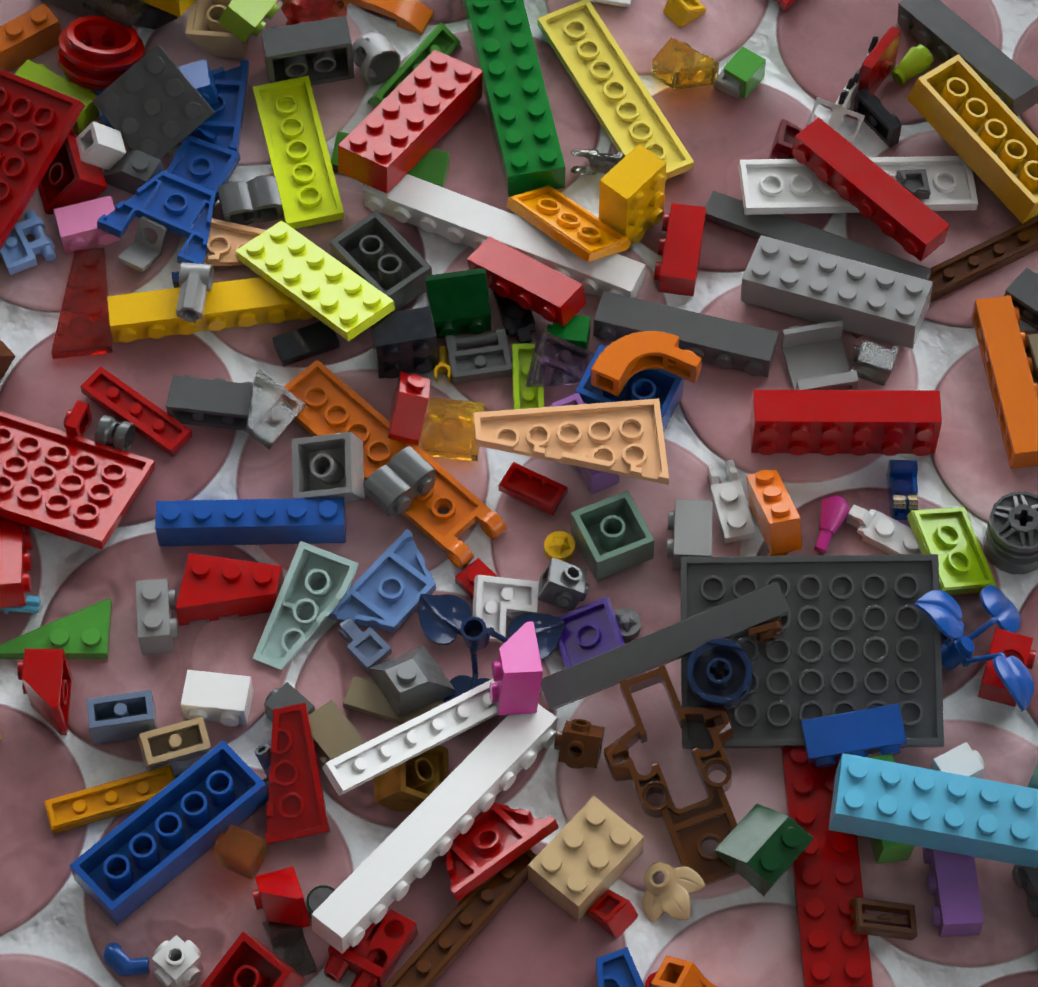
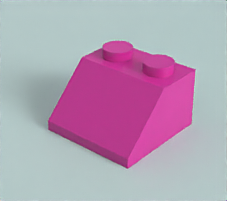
M533 621L526 622L499 648L498 661L492 663V676L495 683H490L489 694L490 701L496 702L498 715L537 713L543 669Z

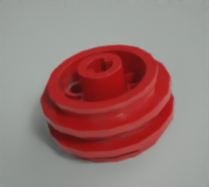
M91 15L76 19L62 31L58 38L59 50L57 51L58 65L72 82L85 88L101 90L109 87L143 57L145 49L143 40L137 35V32L131 25L120 19Z

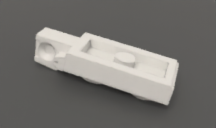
M853 505L849 511L846 523L858 528L857 533L863 537V541L890 555L922 554L912 528L873 509L868 511Z

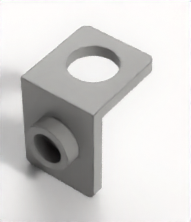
M142 216L138 222L135 241L118 256V261L140 272L146 270L162 255L167 228ZM146 227L155 230L158 236L157 241H151L145 236L144 229Z

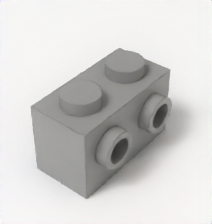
M675 499L674 511H668V530H674L673 538L667 539V557H673V569L681 570V557H712L713 501Z
M167 578L136 581L137 629L142 655L174 652L173 637H178L179 634L177 618H172V609H176L177 597L176 590H170Z

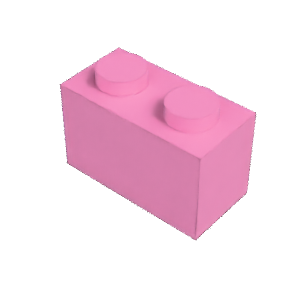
M111 195L53 209L65 254L81 252L87 248L109 245L122 240V238L97 228V220L105 214L107 216L115 210Z

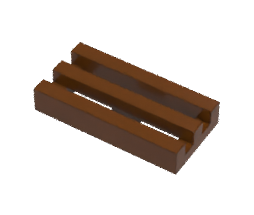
M857 897L849 901L850 908H853V912L850 914L851 920L854 921V925L851 927L852 933L904 940H914L917 937L915 905ZM862 909L907 915V918L893 917L886 914L863 913Z

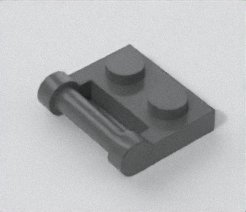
M504 327L496 328L495 332L461 337H454V335L445 336L453 384L513 376ZM497 343L496 346L457 351V349Z

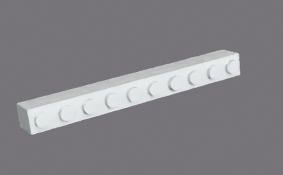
M406 174L388 194L366 184L363 187L364 206L373 212L377 210L379 213L394 217L399 222L410 223L420 227L425 232L436 233L446 237L451 242L462 243L475 250L490 236L582 283L584 292L587 294H595L601 297L603 291L636 298L645 282L646 264L617 253L588 263L522 217Z
M539 704L537 713L508 715L312 913V931L341 954L350 946L355 947L359 944L365 935V930L372 923L377 924L383 919L387 913L388 906L394 900L400 901L408 892L410 884L417 877L420 879L425 876L431 867V862L438 855L443 856L449 851L453 840L459 833L465 834L471 828L474 818L481 811L486 812L490 809L495 801V796L502 789L506 791L512 786L516 775L523 768L526 770L534 763L537 753L543 747L549 748L553 744L557 733L558 718Z

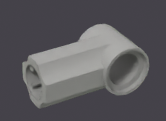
M181 263L179 271L180 292L176 308L177 317L187 322H196L198 319H203L207 291H211L213 286V265Z

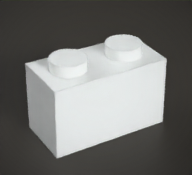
M187 670L181 699L183 717L190 720L203 716L204 723L206 721L220 722L230 727L237 726L238 724L247 725L254 692L251 676Z

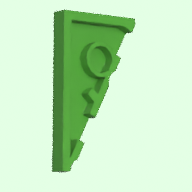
M111 599L102 600L0 644V659H24L25 649H64L67 659H108L112 617Z

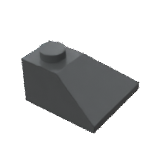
M424 645L368 668L369 675L398 717L455 694V688Z

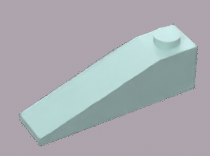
M300 541L252 659L283 671L348 593L359 563Z

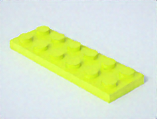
M309 76L253 86L254 98L273 175L276 178L285 223L293 229L345 219Z
M282 220L236 250V255L240 262L347 341L352 340L395 310L394 301Z

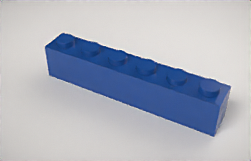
M344 498L156 501L155 530L159 546L299 544L300 541L307 544L346 543Z

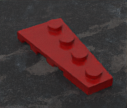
M306 702L273 709L265 845L330 833Z

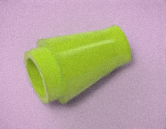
M921 44L911 47L898 66L891 72V75L898 84L903 85L906 81L930 69V64L934 62V58L930 51Z

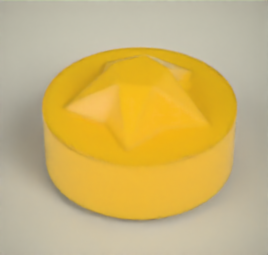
M555 531L549 534L544 541V553L547 559L555 558L564 562L571 560L575 554L574 538L564 531Z

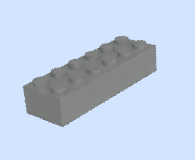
M761 235L742 277L741 301L817 323L842 320L843 330L913 349L930 306L933 282Z

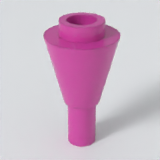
M830 495L829 498L821 500L820 533L814 547L816 551L826 553L832 535L835 534L851 510L844 498Z

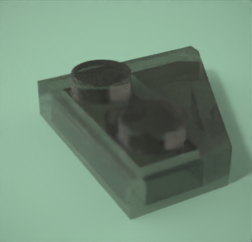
M259 369L253 380L245 432L267 449H270L301 414L306 404Z

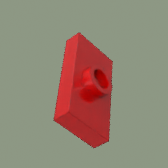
M515 462L511 464L498 485L499 491L552 516L568 492L567 486Z

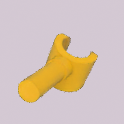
M446 346L439 347V363L433 371L436 383H438L437 376L440 373L448 374V383L452 380V371L450 366L447 365Z

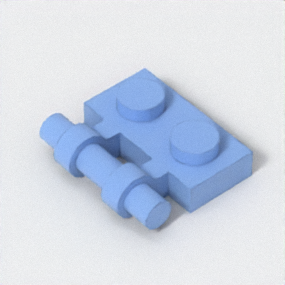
M34 210L25 213V221L16 222L0 250V256L10 275L38 265L35 257L37 254L43 255L47 262L56 259L55 245L51 237H47L44 231L45 224ZM28 234L34 235L36 240L28 243L25 236Z

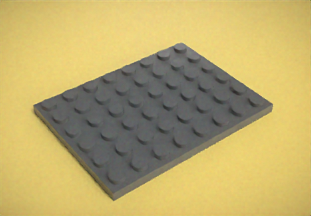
M938 554L681 557V621L775 582L779 583L790 610V614L780 617L784 633L778 634L777 639L767 643H758V640L752 641L748 631L728 639L737 643L748 655L752 664V686L749 694L739 706L726 710L732 724L734 737L722 745L723 748H793L794 746H805L801 730V720L897 703L900 706L907 740L905 747L944 746L941 631L923 611L914 606L915 602L924 594L933 590H939ZM690 655L681 658L682 708L704 707L693 698L689 690L687 663ZM718 669L717 674H714L716 680H721L725 676L723 669ZM686 722L687 727L682 728V749L712 748L703 722Z

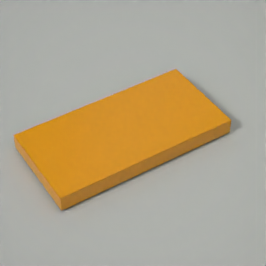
M550 185L507 199L506 207L588 263L629 249L631 242L629 238Z

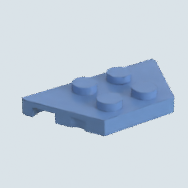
M406 529L349 588L348 593L328 616L330 619L343 622L349 617L356 625L395 633L418 609L420 595H431L436 590V583L425 566V560L421 552L418 551L410 530Z

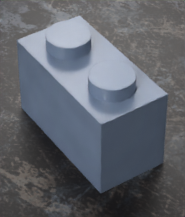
M151 690L86 699L89 730L94 745L137 739L140 733L158 729L156 706Z

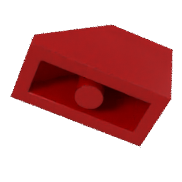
M401 372L392 397L389 439L418 445L429 401L431 379Z
M294 866L255 877L258 889L252 891L257 910H264L267 921L304 928L311 926Z

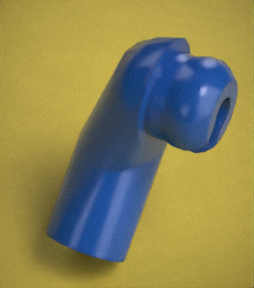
M112 942L106 945L102 956L103 960L118 976L150 973L148 957L131 959L121 949L122 946L120 944Z

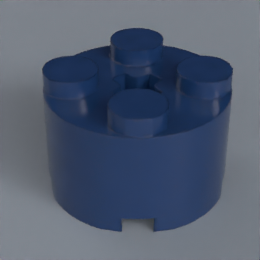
M717 638L707 641L696 648L689 657L687 663L689 690L693 698L703 706H723L725 710L739 706L749 694L752 686V664L748 655L737 643L731 640ZM718 669L724 670L725 676L721 680L715 679L714 674H717Z

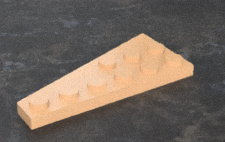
M659 398L474 412L476 446L669 485Z

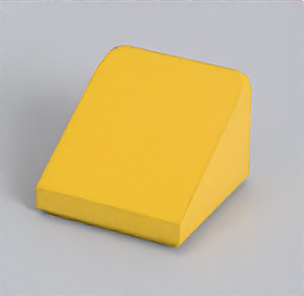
M668 0L663 12L678 27H683L704 14L707 9L698 0Z

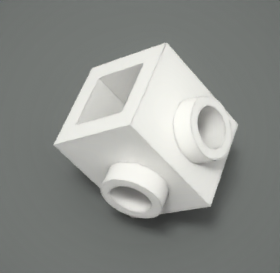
M176 935L170 941L166 940L161 943L155 950L152 957L155 967L153 973L165 987L169 985L171 987H189L204 972L200 959L202 953L192 941L187 940L184 942Z

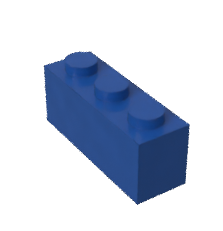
M899 703L801 720V730L808 765L816 764L817 768L835 765V760H839L842 753L861 757H868V754L881 752V755H896L901 753L900 749L905 748L907 742Z

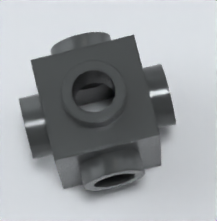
M551 558L540 576L537 600L569 611L574 610L579 600H585L589 590V584L586 583L587 569Z

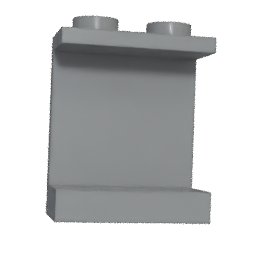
M842 320L833 322L823 321L809 326L797 325L783 330L781 349L793 390H858L859 378L857 371H850L841 340Z

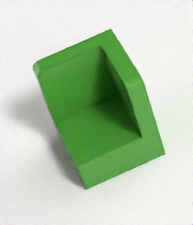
M742 46L725 65L724 73L742 83V97L747 98L764 78L766 59Z

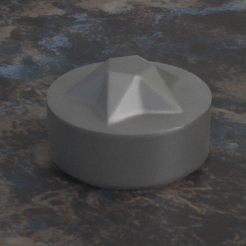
M630 608L616 610L615 615L624 641L635 639L641 630L639 614Z

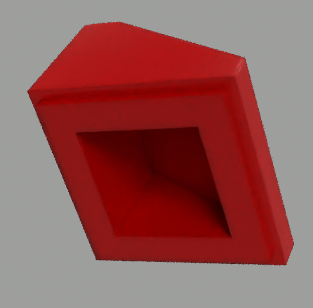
M609 889L586 912L590 918L616 938L620 937L638 917L630 900Z

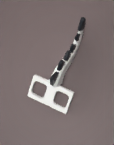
M875 35L868 48L867 56L878 44V37ZM861 67L854 77L849 79L835 104L817 97L807 121L808 125L814 121L813 116L817 106L823 104L832 109L828 125L846 140L855 143L865 115L849 109L853 98L858 92ZM847 114L859 120L857 129L852 136L844 134L839 130L843 117Z

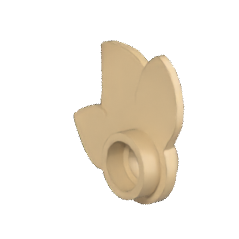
M664 862L654 863L646 870L644 875V883L647 890L642 900L643 909L653 922L658 920L664 912L675 919L689 920L691 913L689 894L704 889L706 885L701 876L689 867L673 868ZM664 873V882L656 884V875Z

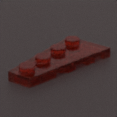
M104 247L74 251L51 351L53 359L113 352L107 301L109 293Z

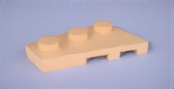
M212 218L204 264L213 266L245 265L238 260L236 250L266 230Z

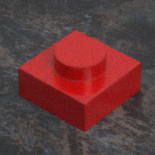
M77 400L73 409L68 410L64 418V427L67 433L84 437L92 421L89 403Z
M479 558L455 576V582L472 599L474 597V578L477 575L498 577Z

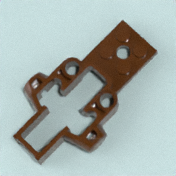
M664 664L655 670L628 680L623 679L619 681L620 690L635 726L604 749V757L615 781H632L644 812L650 817H663L682 867H689L697 872L706 886L738 874L717 854L707 856L701 851V845L704 841L712 839L720 845L737 826L725 792L728 791L732 783V770L722 745L734 737L732 724L723 706L682 708ZM658 683L664 685L680 728L687 727L686 722H703L712 744V749L708 752H703L698 747L691 749L692 758L708 798L681 809L676 808L659 763L651 765L652 769L649 774L641 775L637 772L628 752V749L638 740H641V743L647 742V733L631 693ZM714 770H720L725 773L726 778L722 782L715 783L708 778V775ZM653 793H659L664 796L665 800L659 806H652L647 802V798Z

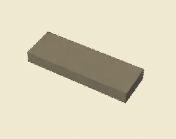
M353 676L343 701V708L402 725L445 702L438 700L398 717L374 681Z

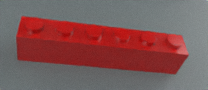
M818 117L795 136L791 154L795 159L814 172L819 180L826 182L842 199L847 200L856 207L865 218H869L880 227L885 235L892 237L908 254L913 255L921 262L945 242L950 225L821 118Z

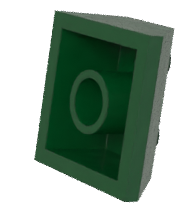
M485 268L425 276L427 307L430 306L436 338L445 339L447 335H475L491 331V310Z
M756 804L714 850V853L759 893L765 896L806 850L814 838L788 815Z

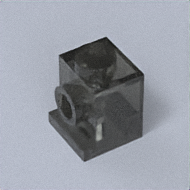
M865 340L862 341L860 346L854 344L848 359L849 362L853 363L851 371H857L859 378L884 386L893 370L899 347L893 345L890 350L879 343Z

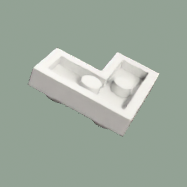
M477 575L474 578L472 617L481 618L487 628L493 627L494 631L505 636L507 612L537 613L539 581ZM492 636L489 640L493 642H501Z

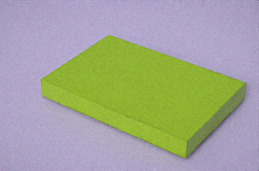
M965 507L910 511L907 518L921 553L938 554L939 590L949 595L979 593L988 585L997 586Z

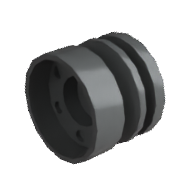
M1012 492L1002 496L993 505L983 545L984 553L990 563L999 570L1014 575L1027 574L1038 569V495L1029 492Z

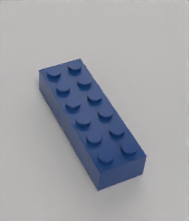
M224 740L221 741L72 862L69 866L74 880L117 926L268 801L266 783Z

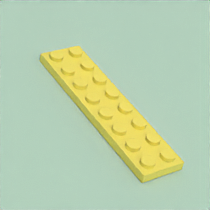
M589 0L579 1L538 18V27L622 159L638 144H641L666 162L667 179L694 169L693 159Z

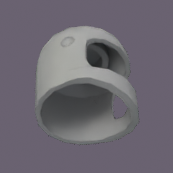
M366 32L360 35L352 45L353 61L358 67H361V74L370 85H378L385 82L400 66L401 57L389 40L379 32ZM369 68L374 70L376 77H369Z

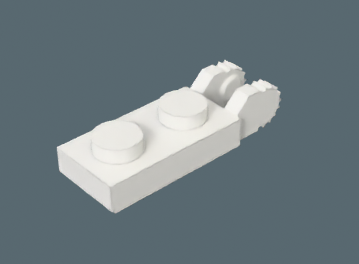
M733 460L725 462V471L729 482L719 484L718 471L715 464H707L710 494L725 544L755 538V529L741 480H738Z

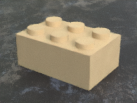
M593 796L528 864V881L574 919L579 921L589 908L643 853L644 836Z

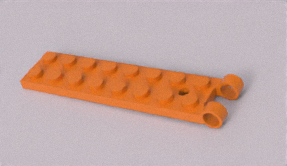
M318 359L273 395L274 403L312 436L351 432L363 441L364 482L373 472L386 465L399 451L408 446H411L435 469V484L427 494L413 498L410 507L402 515L443 550L448 559L457 568L462 569L474 558L470 548L458 539L473 524L477 522L483 532L494 540L507 530L505 521L498 513L492 511L415 444L389 439L390 422ZM446 507L449 509V512L447 514H439L438 510Z

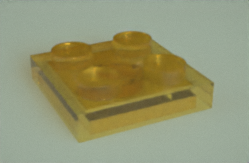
M429 397L422 432L417 446L431 457L478 461L480 446H476L474 412H485V403Z

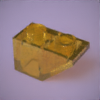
M673 37L652 59V77L674 90L714 85L719 72V63L712 57L696 51L687 43L680 42Z

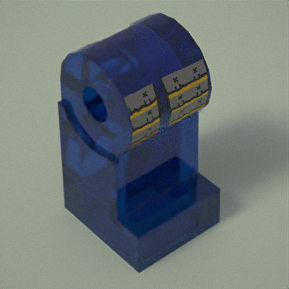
M889 460L886 478L890 517L892 519L908 520L907 515L910 511L918 510L917 460Z

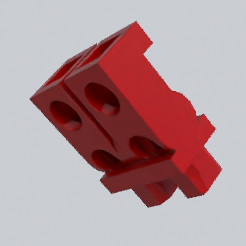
M390 909L379 923H372L365 930L363 939L355 947L350 946L343 954L331 945L328 947L329 959L324 968L325 976L336 983H340L349 970L357 975L351 987H383L387 977L394 970L407 946L411 945L418 935L416 922Z

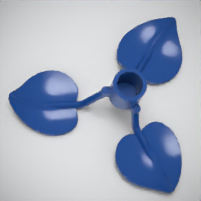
M988 585L981 590L980 600L982 606L992 618L969 636L963 635L965 625L961 622L962 610L948 593L941 590H933L920 597L914 606L923 611L933 624L948 637L944 641L945 644L941 646L942 666L947 670H952L961 663L963 667H967L972 663L993 660L998 677L1019 706L1021 712L1026 710L1034 693V681L1029 670L1017 657L1009 656L1007 658L1002 652L972 657V652L975 650L972 640L993 624L997 623L1001 629L1014 633L1020 628L1021 617L1019 611L1005 594L993 585Z

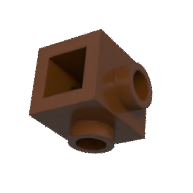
M584 719L566 720L563 731L557 730L554 749L560 750L558 762H563L568 767L581 769L585 766L597 768L601 756L605 727L591 725L589 721Z

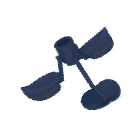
M421 594L418 603V615L426 637L438 645H449L454 642L459 634L463 637L471 653L472 678L467 675H458L452 678L450 683L455 688V694L443 698V702L446 703L490 680L488 678L478 679L477 650L485 648L491 636L503 643L508 638L494 631L493 627L487 628L481 618L472 617L471 608L463 598L450 594ZM527 613L514 618L508 626L510 636L516 633L526 622L533 621L540 659L542 661L549 657L557 647L564 631V621L543 613Z

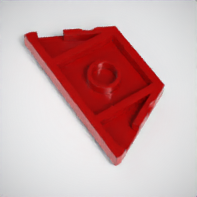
M496 802L493 803L488 811L480 812L474 818L471 828L465 834L459 833L453 840L451 848L445 854L447 858V871L451 881L450 888L456 901L462 899L557 830L559 827L556 819L552 816H547L546 819L533 817L528 810L520 808L511 809L508 805Z

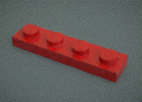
M101 366L80 386L81 392L122 422L134 423L136 432L172 457L192 437L191 429Z

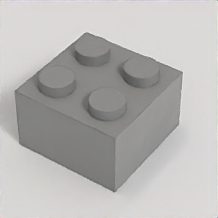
M351 432L292 439L293 498H344L345 503L365 501L363 441Z

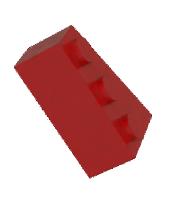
M189 553L176 604L179 626L189 625L190 621L209 619V622L219 620V617L239 614V617L272 612L284 582L282 566Z

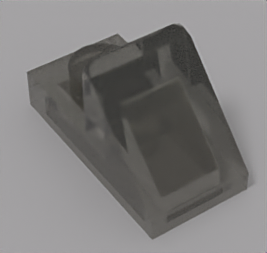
M270 921L262 922L273 953L303 977L317 972L302 927Z

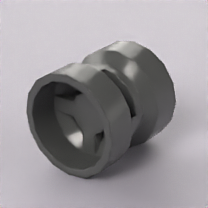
M103 415L96 428L95 442L111 445L114 448L127 452L134 440L135 425L127 421L120 423L114 417Z

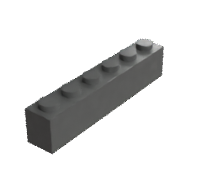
M903 0L898 3L897 23L899 26L914 36L921 45L934 53L940 62L944 63L959 54L1016 116H1019L1038 103V81L942 1Z
M603 291L594 318L593 336L600 337L605 341H616L621 337L637 332H666L679 336V348L694 352L702 358V362L716 365L722 369L743 371L751 376L768 377L777 348L779 332Z

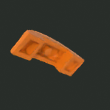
M322 0L345 9L351 3L396 19L397 27L419 35H423L434 16V11L418 0Z

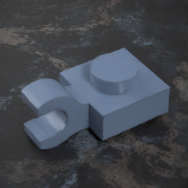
M349 617L339 624V627L342 629L339 631V634L350 643L346 646L347 652L367 673L368 668L381 663L392 653V648L371 627L362 632Z

